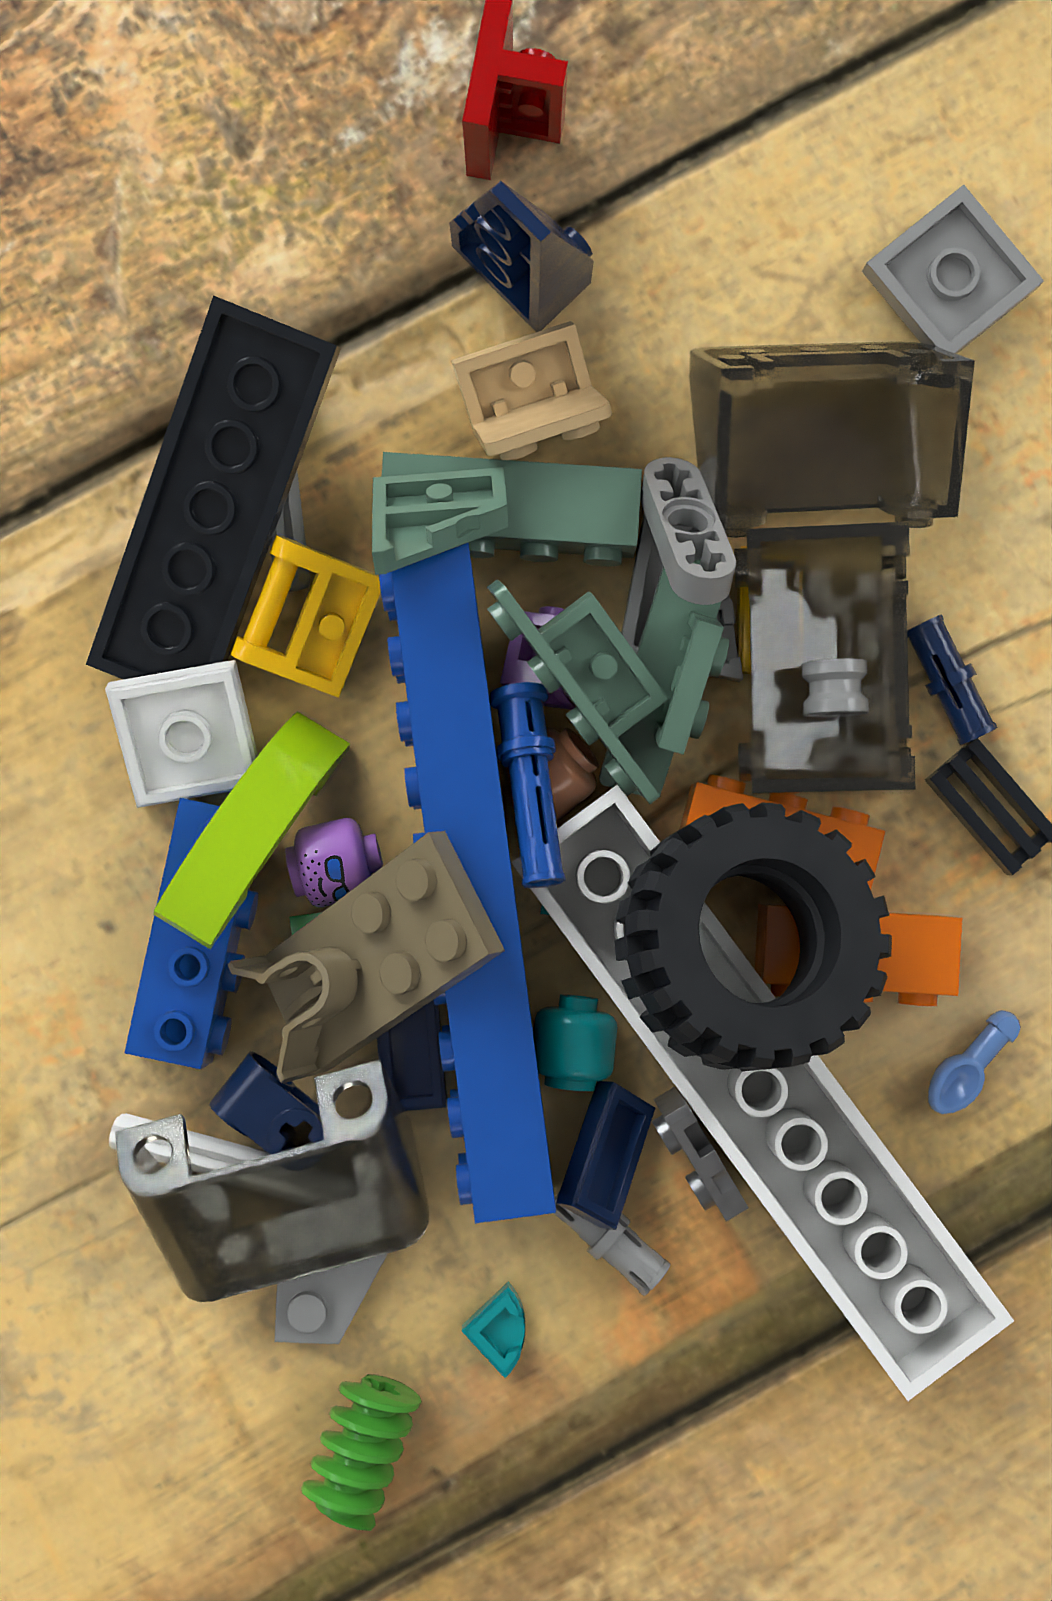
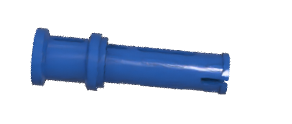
M536 682L505 685L496 688L489 695L490 705L498 709L502 743L496 748L497 759L501 761L504 767L509 768L515 825L517 827L523 873L522 885L525 888L549 887L566 881L562 868L556 812L548 762L554 758L553 754L556 752L555 740L547 735L543 703L548 700L549 695L544 685Z

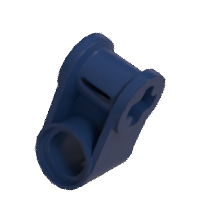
M250 1051L210 1101L211 1109L226 1124L252 1139L279 1163L290 1168H302L311 1165L329 1150L334 1141L335 1125L332 1116L325 1108L295 1086L292 1081L281 1083L276 1073L277 1066L261 1055ZM306 1121L313 1127L308 1136L312 1143L308 1142L301 1148H298L292 1143L296 1131L291 1126L296 1127Z

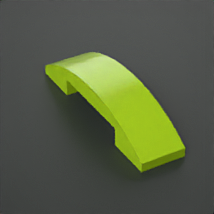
M297 711L263 748L223 801L177 870L156 905L153 915L211 949L246 899L249 886L311 797L318 795L349 750L351 744Z

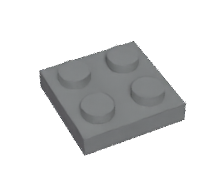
M962 185L870 259L862 270L863 274L940 367L1026 299L1044 282L965 185Z

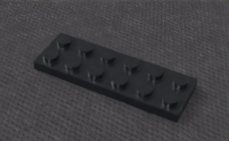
M213 295L86 665L124 680L228 661L341 347Z

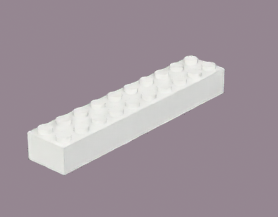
M618 784L560 826L557 831L562 868L566 881L554 886L530 889L907 1401H909L1013 1323V1318L818 1055L811 1056L808 1063L793 1067L741 1071L740 1069L721 1070L703 1065L702 1059L699 1056L684 1057L668 1047L670 1036L664 1031L653 1033L640 1019V1015L647 1010L640 997L632 999L627 997L621 980L631 977L627 960L616 961L614 941L624 937L625 924L617 922L616 917L620 901L629 897L632 892L627 882L636 867L651 857L650 851L660 841ZM518 857L511 863L523 878L521 858ZM704 902L699 922L700 943L706 962L717 980L731 993L750 1003H764L776 999Z

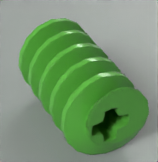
M367 1374L362 1378L361 1383L349 1381L340 1383L339 1391L353 1402L352 1407H331L329 1415L331 1419L344 1427L343 1431L326 1430L322 1432L320 1436L321 1443L333 1451L334 1455L333 1457L316 1455L312 1458L310 1464L312 1469L325 1479L324 1481L306 1480L301 1487L302 1494L313 1501L316 1508L328 1518L345 1527L364 1531H371L376 1526L373 1513L378 1512L384 1504L385 1495L382 1488L387 1487L394 1477V1468L391 1463L396 1462L402 1456L404 1450L403 1442L400 1438L407 1436L413 1426L412 1417L409 1413L416 1411L422 1402L420 1396L402 1382L375 1374Z

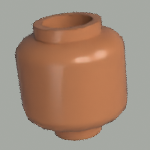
M546 727L548 737L553 738L556 745V752L553 754L554 758L548 762L556 821H558L594 792L596 787L594 771L599 767V763L587 744L574 731L565 728L560 732L554 728ZM504 767V773L509 785L503 789V793L514 808L509 768Z

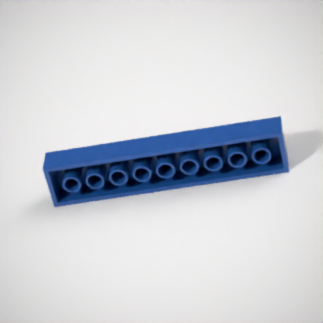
M465 543L387 574H379L384 611H388L389 621H397L399 636L388 637L387 641L393 677L396 676L398 684L405 683L408 701L397 702L396 713L401 742H405L406 747L413 746L416 767L404 768L409 807H413L414 810L422 809L424 832L414 833L413 843L428 832H446L505 949L503 953L434 999L435 1005L447 1004L449 1025H442V1031L439 1032L440 1055L443 1072L455 1070L458 1087L457 1089H450V1098H447L451 1137H464L466 1149L465 1153H458L459 1164L456 1165L460 1205L473 1204L476 1224L556 1213L473 568L469 543Z

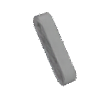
M665 457L651 461L644 470L640 502L671 588L680 598L691 603L710 605L721 602L730 593L736 567V558L703 476L695 465L679 458ZM672 526H689L701 532H685ZM701 559L700 564L693 563L695 560Z

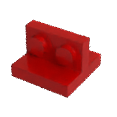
M485 0L462 119L466 176L491 180L500 133L558 144L561 142L565 121L568 61L556 59L549 52L536 48H527L520 52L513 51V0Z

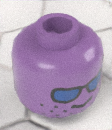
M342 818L303 827L295 835L294 846L285 848L288 871L296 897L306 895L308 901L315 907L333 905L370 877L372 873L383 867L376 834L363 836L360 825L351 818Z

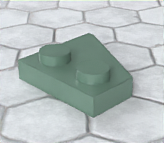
M504 467L373 477L372 556L375 575L387 574L509 527Z

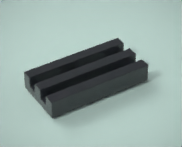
M978 738L964 745L925 779L927 784L1006 875H1014L1022 868L1021 865L1026 860L1033 859L1042 851L1040 848L1046 843L1052 842V823ZM970 758L1034 831L1035 834L1029 837L966 764ZM955 773L1018 846L1012 854L947 780L949 776Z

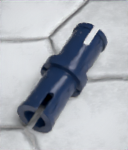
M941 614L904 633L909 638L930 680V683L925 685L930 696L937 694L958 737L959 744L963 745L998 727L992 721L971 678L977 675L972 664L970 663L965 666L943 622L944 618Z

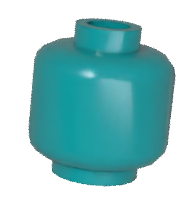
M560 994L559 1006L545 1007L537 1012L533 1039L538 1073L545 1076L544 1085L572 1091H594L596 1081L607 1079L612 1074L618 1027L613 1016L597 1011V998Z

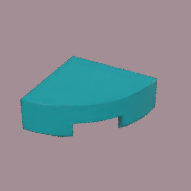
M509 1281L462 1324L461 1330L504 1378L516 1366L525 1339L524 1309L516 1290Z

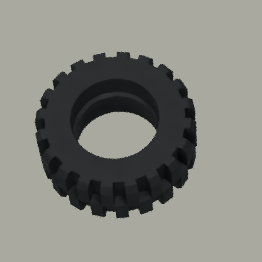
M762 802L748 809L741 803L723 807L709 816L703 815L655 846L650 851L651 857L636 867L627 882L632 892L629 897L620 901L616 917L617 922L625 924L624 937L615 940L614 943L616 961L627 960L631 977L621 980L628 999L640 997L647 1010L640 1015V1019L652 1033L659 1031L667 1033L670 1036L668 1047L684 1057L696 1055L701 1057L702 1064L721 1070L740 1069L741 1071L786 1068L808 1063L811 1056L829 1054L844 1044L845 1035L843 1032L859 1030L871 1015L870 1007L863 1002L864 999L881 996L888 976L885 972L877 970L879 959L891 957L892 936L890 934H881L879 918L889 916L885 897L874 898L867 883L876 876L866 859L854 863L846 852L852 847V843L837 829L823 835L818 831L821 825L820 818L803 810L785 817L786 810L782 804ZM742 876L764 884L783 900L796 923L800 941L798 966L790 985L780 997L772 1001L750 1003L734 995L717 980L703 955L699 936L702 907L710 889L726 878Z

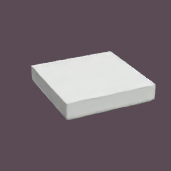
M236 660L108 682L105 688L137 808L179 801L180 798L190 799L230 792L258 756Z

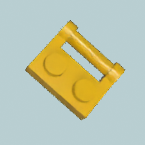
M276 535L269 551L275 557L244 637H236L230 655L247 664L339 698L381 593L379 575L314 550L287 537ZM302 567L315 572L316 575L284 654L268 647L297 569Z

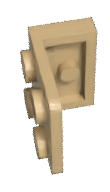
M572 321L451 360L473 433L488 456L499 454L501 460L518 459L535 452L538 449V441L561 434L563 440H573L590 435L600 429L598 421L612 416L609 401L591 384L576 326Z

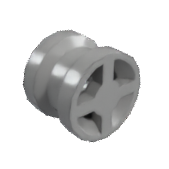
M825 659L808 661L801 664L802 678L809 683V697L803 702V716L840 717L869 713L868 699L861 693V680L867 674V660Z

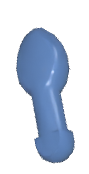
M1000 1010L992 1014L986 1020L988 1025L964 1053L946 1058L936 1068L928 1091V1103L932 1110L940 1114L955 1113L966 1108L976 1099L985 1081L984 1069L1008 1041L1014 1042L1020 1032V1022L1013 1013Z

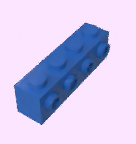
M184 798L179 799L157 904L191 848L220 806ZM251 885L248 888L246 899L211 949L154 915L125 1054L196 1069H203L211 1064L215 1054L223 1056L228 1044L232 1024L230 1017L223 1016L228 991L236 993L242 976L231 974L228 964L234 960L245 959V955L236 953L241 929H251L258 905V892L250 891Z

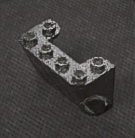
M380 1059L314 1077L325 1139L323 1141L193 1175L186 1120L182 1114L115 1132L118 1166L122 1181L180 1290L189 1299L200 1303L213 1302L405 1249L415 1244L425 1234L429 1224V1206L411 1120ZM361 1085L372 1091L371 1106L363 1115L347 1119L341 1117L336 1112L337 1098L346 1088ZM161 1139L170 1143L172 1148L171 1158L165 1167L145 1147L147 1143Z

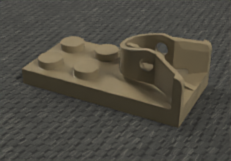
M436 831L425 834L268 954L234 960L228 964V967L233 975L256 979L261 984L268 983L286 1023L282 1029L283 1040L276 1071L280 1082L286 1083L329 1071L503 953L505 949L446 832Z

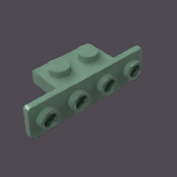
M701 559L695 560L693 563L700 564ZM664 566L636 654L666 694L668 700L618 737L659 795H661L674 752L684 755L689 737L699 739L708 715L709 702L701 700L708 676L718 677L720 675L729 648V639L721 637L724 627L716 619L721 602L700 605L680 598L672 590ZM607 750L599 774V780L602 785L613 788L617 783L603 766L613 759ZM638 790L633 792V794L642 796Z
M497 579L487 586L488 590L497 600L487 610L510 641H513L522 634L537 654L527 664L550 694L561 687L569 697L575 708L565 715L589 746L600 739L612 755L613 759L603 766L624 794L629 796L635 790H638L649 804L661 797L619 741L618 737L666 702L668 697L596 597L588 591L537 630L503 583Z

